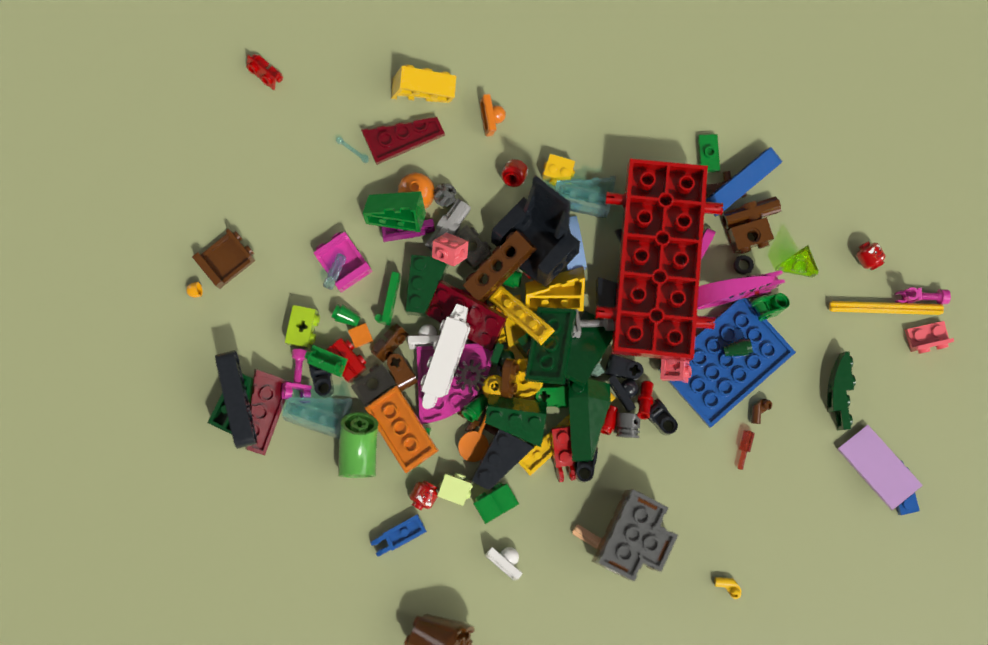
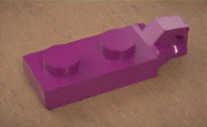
M433 219L424 220L421 232L381 226L383 242L420 237L427 233L435 232Z

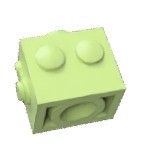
M447 472L443 476V481L439 483L438 497L464 506L466 500L471 496L470 490L473 487V482L465 479L466 476L461 473L455 472L453 475Z

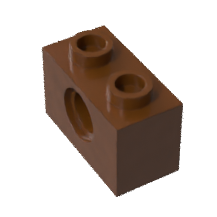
M767 217L730 228L727 231L734 253L740 252V254H745L752 251L751 248L757 246L759 249L765 248L774 239ZM747 233L753 234L755 241H750L747 238Z

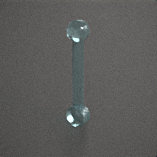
M342 137L336 139L338 144L344 145L360 157L363 163L369 161L367 155H362L343 141Z

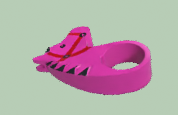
M783 271L733 278L699 286L697 310L719 306L742 298H755L770 294L772 289L785 283V279L778 280V276L783 274Z

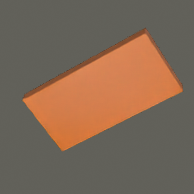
M398 386L393 387L365 407L367 413L377 419L380 434L405 473H408L439 451Z

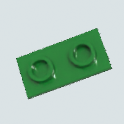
M313 345L311 351H307L305 354L308 364L342 377L348 359L316 345Z

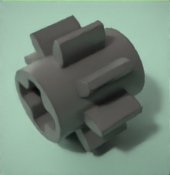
M443 183L434 189L436 193L434 200L440 206L448 207V205H452L457 200L454 197L456 190L451 184Z

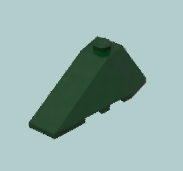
M588 379L585 386L582 387L569 380L572 461L593 460L601 429L604 426L605 417L611 404L609 383Z

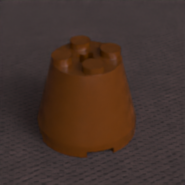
M425 614L422 617L417 616L413 622L414 628L411 635L409 634L406 637L404 645H472L473 640H471L470 636L475 631V628L465 622Z

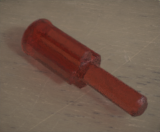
M744 430L739 448V450H742L737 467L739 470H743L747 452L751 451L755 433L749 430Z

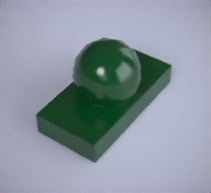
M496 343L490 364L494 367L498 364L503 368L507 358L515 359L513 352L509 349H503L504 345Z

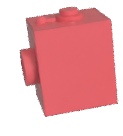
M447 232L433 240L432 258L453 267L467 258V240Z

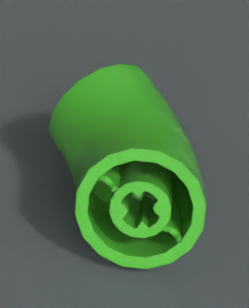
M356 412L345 415L342 418L339 440V477L368 478L376 476L378 422L372 415Z

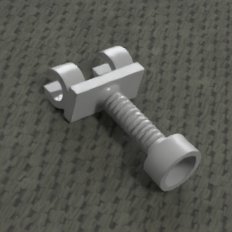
M576 309L577 313L572 338H580L581 327H604L605 331H613L614 321L613 319L605 318L603 320H580L579 311Z

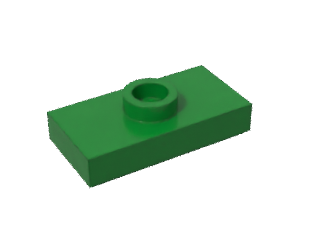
M718 134L699 135L700 165L708 166L707 173L719 172Z

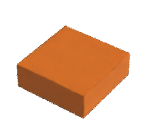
M366 323L348 330L355 348L373 342Z

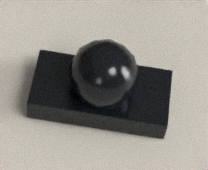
M615 375L610 377L607 383L610 384L611 389L625 410L630 412L635 409L636 406L630 398L635 397L639 391L637 383L634 380L627 379L620 384Z

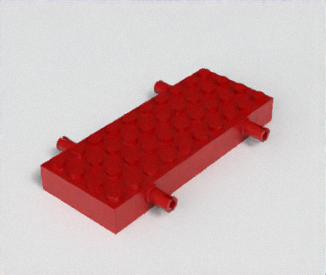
M630 159L627 165L624 194L606 192L605 204L622 205L624 207L616 305L614 308L596 306L595 318L613 319L614 321L611 354L690 362L694 359L696 327L714 330L715 323L713 322H715V317L697 315L704 214L722 215L723 203L706 202L705 200L708 166Z

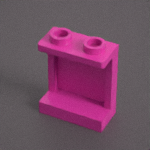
M346 232L335 234L330 242L320 244L314 252V255L341 293L373 272Z

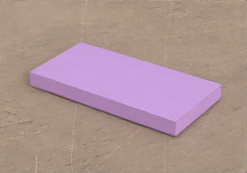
M869 425L837 449L891 511L923 486Z

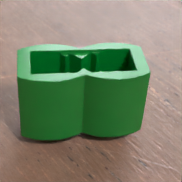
M500 482L492 487L493 492L489 494L483 492L475 497L476 502L473 504L485 524L519 505L508 483L503 485Z

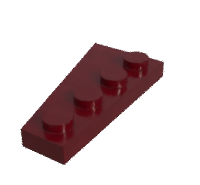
M438 117L361 130L376 165L445 136Z

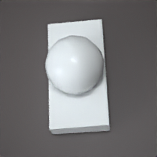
M426 324L419 329V336H408L409 349H417L416 347L434 346L436 338H440V335H437L436 328L433 325Z
M492 547L485 554L490 561L513 581L519 579L522 575L514 567L519 561V554L513 547L504 548L500 554Z

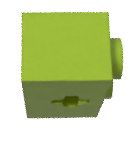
M293 305L284 343L310 349L316 340V334H314L315 326H318L320 322L318 311ZM304 323H305V325H306L308 328H307V329H304L303 332H302V330L299 329V328H300V326H304Z

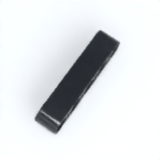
M236 350L215 355V361L235 447L239 449L257 444L256 431Z

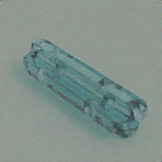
M340 253L336 255L335 262L332 263L327 274L328 278L323 283V286L330 290L333 289L335 281H337L343 268L342 265L346 261V256Z

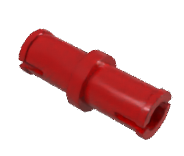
M643 381L641 383V394L638 396L639 410L637 416L643 420L650 418V408L653 404L652 391L654 384L650 381Z

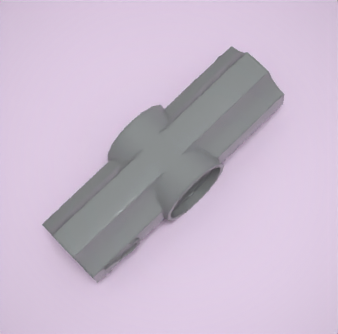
M457 199L447 215L440 219L435 232L431 235L425 246L432 251L433 240L446 232L456 235L461 227L460 224L470 212L471 207L462 200Z

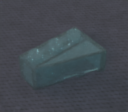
M616 176L602 179L596 177L590 180L573 179L557 181L555 190L571 202L570 211L606 219L611 205L605 204L606 192L613 193Z
M289 397L282 417L287 422L340 439L341 420L350 413L353 401L352 398L315 399Z

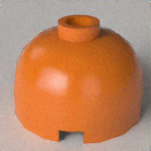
M414 172L402 178L398 185L397 193L421 191L426 209L433 202L435 188L428 176L423 173Z

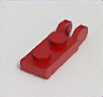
M570 426L550 428L554 466L556 467L558 482H564L562 467L568 466L570 480H575V461H572Z

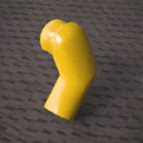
M715 577V587H725L733 599L741 597V588L733 578Z

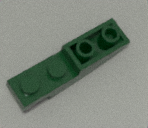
M850 351L839 354L828 382L827 412H835L837 431L849 430L853 424L852 415L849 414L850 397L847 395V391L854 390L856 379L852 375L853 358L850 356Z

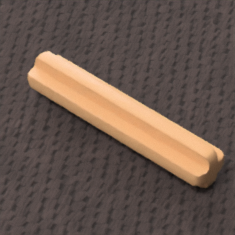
M579 524L572 531L574 536L595 549L598 548L601 538Z

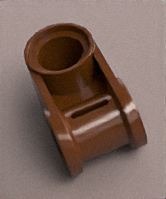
M392 354L388 357L387 366L401 392L418 383L411 368L408 367L401 355ZM394 358H396L397 360L401 359V362H399L400 366L398 368L396 366H391Z

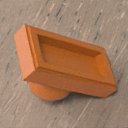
M484 94L479 103L487 137L493 136L497 130L496 124L504 121L506 112L501 106H492L490 94Z

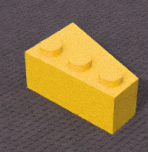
M412 65L401 66L393 77L391 99H397V96H408V100L421 97L426 98V101L450 103L455 98L456 76L451 75L449 72H433L429 68L417 69Z
M584 267L559 273L546 287L535 280L525 283V306L531 311H537L538 307L578 309V311H583Z

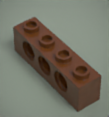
M517 230L511 232L506 237L507 241L502 246L496 247L492 252L493 255L489 259L482 261L479 265L480 268L466 278L463 286L475 299L484 303L537 250L522 232ZM514 247L515 254L514 256L510 257L509 251L511 248ZM501 261L502 267L497 271L496 264ZM487 274L488 282L484 284L483 277Z

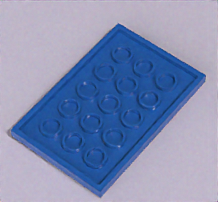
M748 298L737 300L715 319V322H713L715 323L714 330L705 328L695 337L694 359L689 362L692 374L688 379V383L668 381L709 428L715 425L796 353L767 319L764 321L758 320L759 315L756 309L751 306ZM742 337L750 338L753 353H749V356L725 357L723 345Z

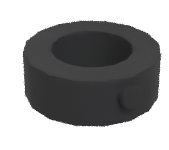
M741 255L736 257L733 265L738 274L745 275L752 272L754 263L749 256ZM745 260L748 263V269H741L739 261Z

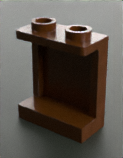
M229 228L226 230L227 234L202 254L197 252L192 256L208 278L219 289L256 261L252 257L255 253L248 245L244 247L240 242L243 240L236 230L232 232Z

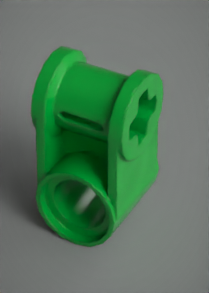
M783 293L763 296L751 303V306L756 309L759 315V321L778 316L790 305L789 298Z
M567 386L541 388L534 395L537 401H543L539 398L542 393L548 396L545 400L547 407H569V387Z

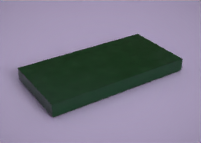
M537 308L536 315L551 326L554 332L542 345L532 338L525 373V380L527 382L565 384L577 313L576 309Z
M587 311L580 318V320L600 319L595 318V315ZM581 327L580 338H572L566 372L567 379L582 387L585 386L612 342L613 331H605L604 327Z

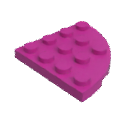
M465 344L448 394L440 398L438 397L435 407L425 409L422 404L425 392L421 391L423 386L420 384L423 376L428 373L427 363L430 356L433 357L436 349H433V346L416 347L420 422L426 424L443 420L459 412L466 404L471 402L481 390L484 380L488 377L493 350L489 351L479 344Z

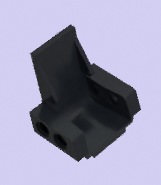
M535 175L532 179V187L528 198L523 197L492 229L491 243L496 247L502 246L507 241L506 237L511 232L516 230L522 232L537 250L519 269L531 279L546 287L579 253L580 241L571 234L569 228L571 202ZM514 247L511 248L509 251L510 257L514 256L515 254Z

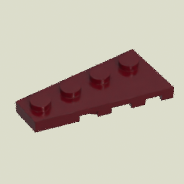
M254 369L250 409L256 431L257 444L245 447L246 450L265 456L286 400L281 398L282 384L292 382Z

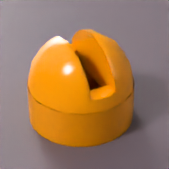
M193 282L186 288V292L190 297H201L203 294L202 286L199 282Z

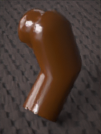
M761 399L752 406L751 424H761V414L772 408L771 400Z

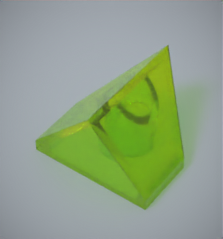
M809 245L786 259L775 269V271L782 270L785 273L811 278L818 275L819 271Z

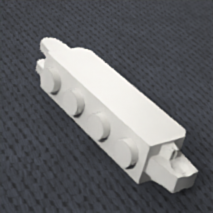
M456 304L450 317H447L446 320L443 319L440 325L442 332L440 338L435 340L433 349H436L435 353L428 360L427 367L429 370L427 375L423 376L420 384L423 386L421 391L425 392L422 401L425 409L435 407L438 397L447 395L450 390L471 329L469 324L466 323L468 308Z

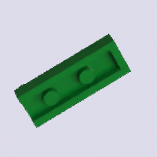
M392 272L383 315L377 314L375 316L377 323L391 325L401 278L398 272Z

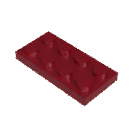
M440 281L426 315L442 323L443 319L446 320L447 317H450L456 304L467 307L466 323L471 328L467 338L489 351L494 350L508 316L447 282Z

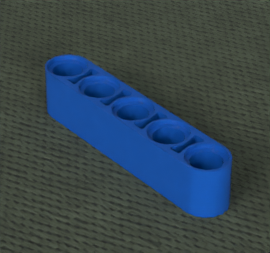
M769 147L705 199L706 202L723 203L722 208L725 211L783 161L774 149Z

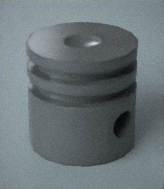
M617 413V427L619 429L616 430L618 432L616 437L640 438L638 435L640 431L638 429H640L641 419L638 418L637 414Z

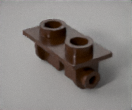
M396 323L384 334L388 340L385 342L380 338L372 347L371 353L384 363L396 348L405 341L409 334Z

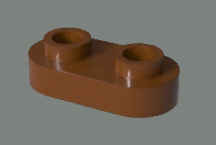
M507 358L504 362L501 382L502 397L511 398L517 392L516 376L519 373L520 366L517 364L516 359Z

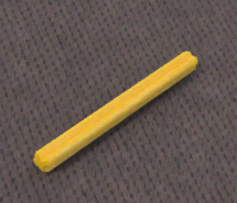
M831 301L829 302V311L941 315L944 312V306L942 304Z

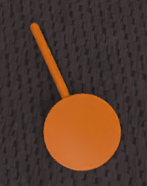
M486 414L479 431L467 432L459 440L458 451L466 461L477 462L481 460L489 446L487 438L482 434L486 424Z

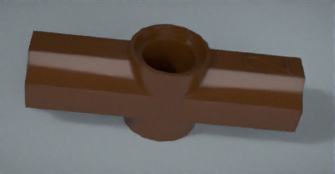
M776 196L759 202L752 201L740 206V208L723 213L722 221L726 229L763 219L764 217L780 213L781 203Z

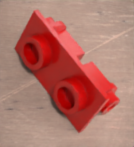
M254 54L252 57L248 55L246 68L249 72L256 75L266 86L275 90L276 82L280 83L283 80L282 73L273 66L266 69L269 63L260 55Z

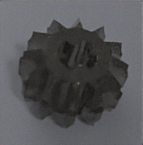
M470 360V366H467L466 361H463L464 369L457 366V370L462 373L454 374L456 378H461L456 381V385L464 383L461 387L462 391L468 386V393H472V387H475V390L478 392V384L485 386L481 379L485 380L488 378L487 375H481L486 371V368L479 370L481 363L478 362L476 366H473L474 360ZM468 372L477 375L474 376V381L465 378V376L468 377Z

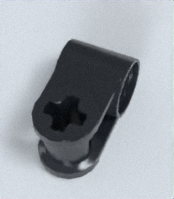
M609 355L605 370L607 375H615L618 378L631 380L639 379L644 372L643 366L639 362L617 355ZM634 366L636 367V370L639 371V373H636L635 376L632 375V371H629V369H632Z
M309 364L315 392L322 398L331 397L334 393L332 373ZM323 384L329 385L326 393L320 392V387Z
M657 398L655 403L651 405L650 418L648 420L654 424L661 434L671 435L677 430L678 423L666 406ZM665 421H669L672 424L673 428L671 431H666L663 428Z
M598 447L592 461H576L575 475L579 482L586 483L593 478ZM585 468L589 471L587 479L580 477V469Z

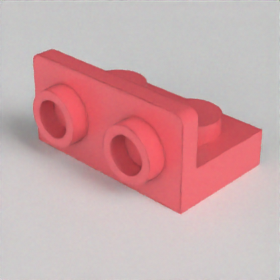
M944 321L905 330L910 351H918V354L930 352V348L935 346L937 350L949 347L948 343L954 342V338L949 339Z
M661 359L660 380L688 383V379L692 374L689 361Z

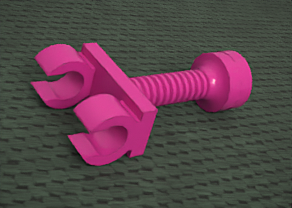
M911 287L895 293V295L900 294L903 297L902 300H895L896 303L936 300L938 304H948L951 300V293L948 289H939L936 293L922 292V288Z
M292 350V358L296 361L293 383L285 382L282 384V399H291L293 389L301 390L300 401H310L312 386L301 384L303 360H306L305 354L307 350Z

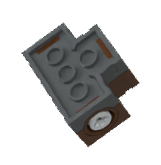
M634 489L625 490L614 512V516L605 531L606 533L601 539L596 555L593 556L592 562L634 582L642 565L651 570L662 572L678 537L677 534L669 532L661 526L664 514L667 513L669 507Z

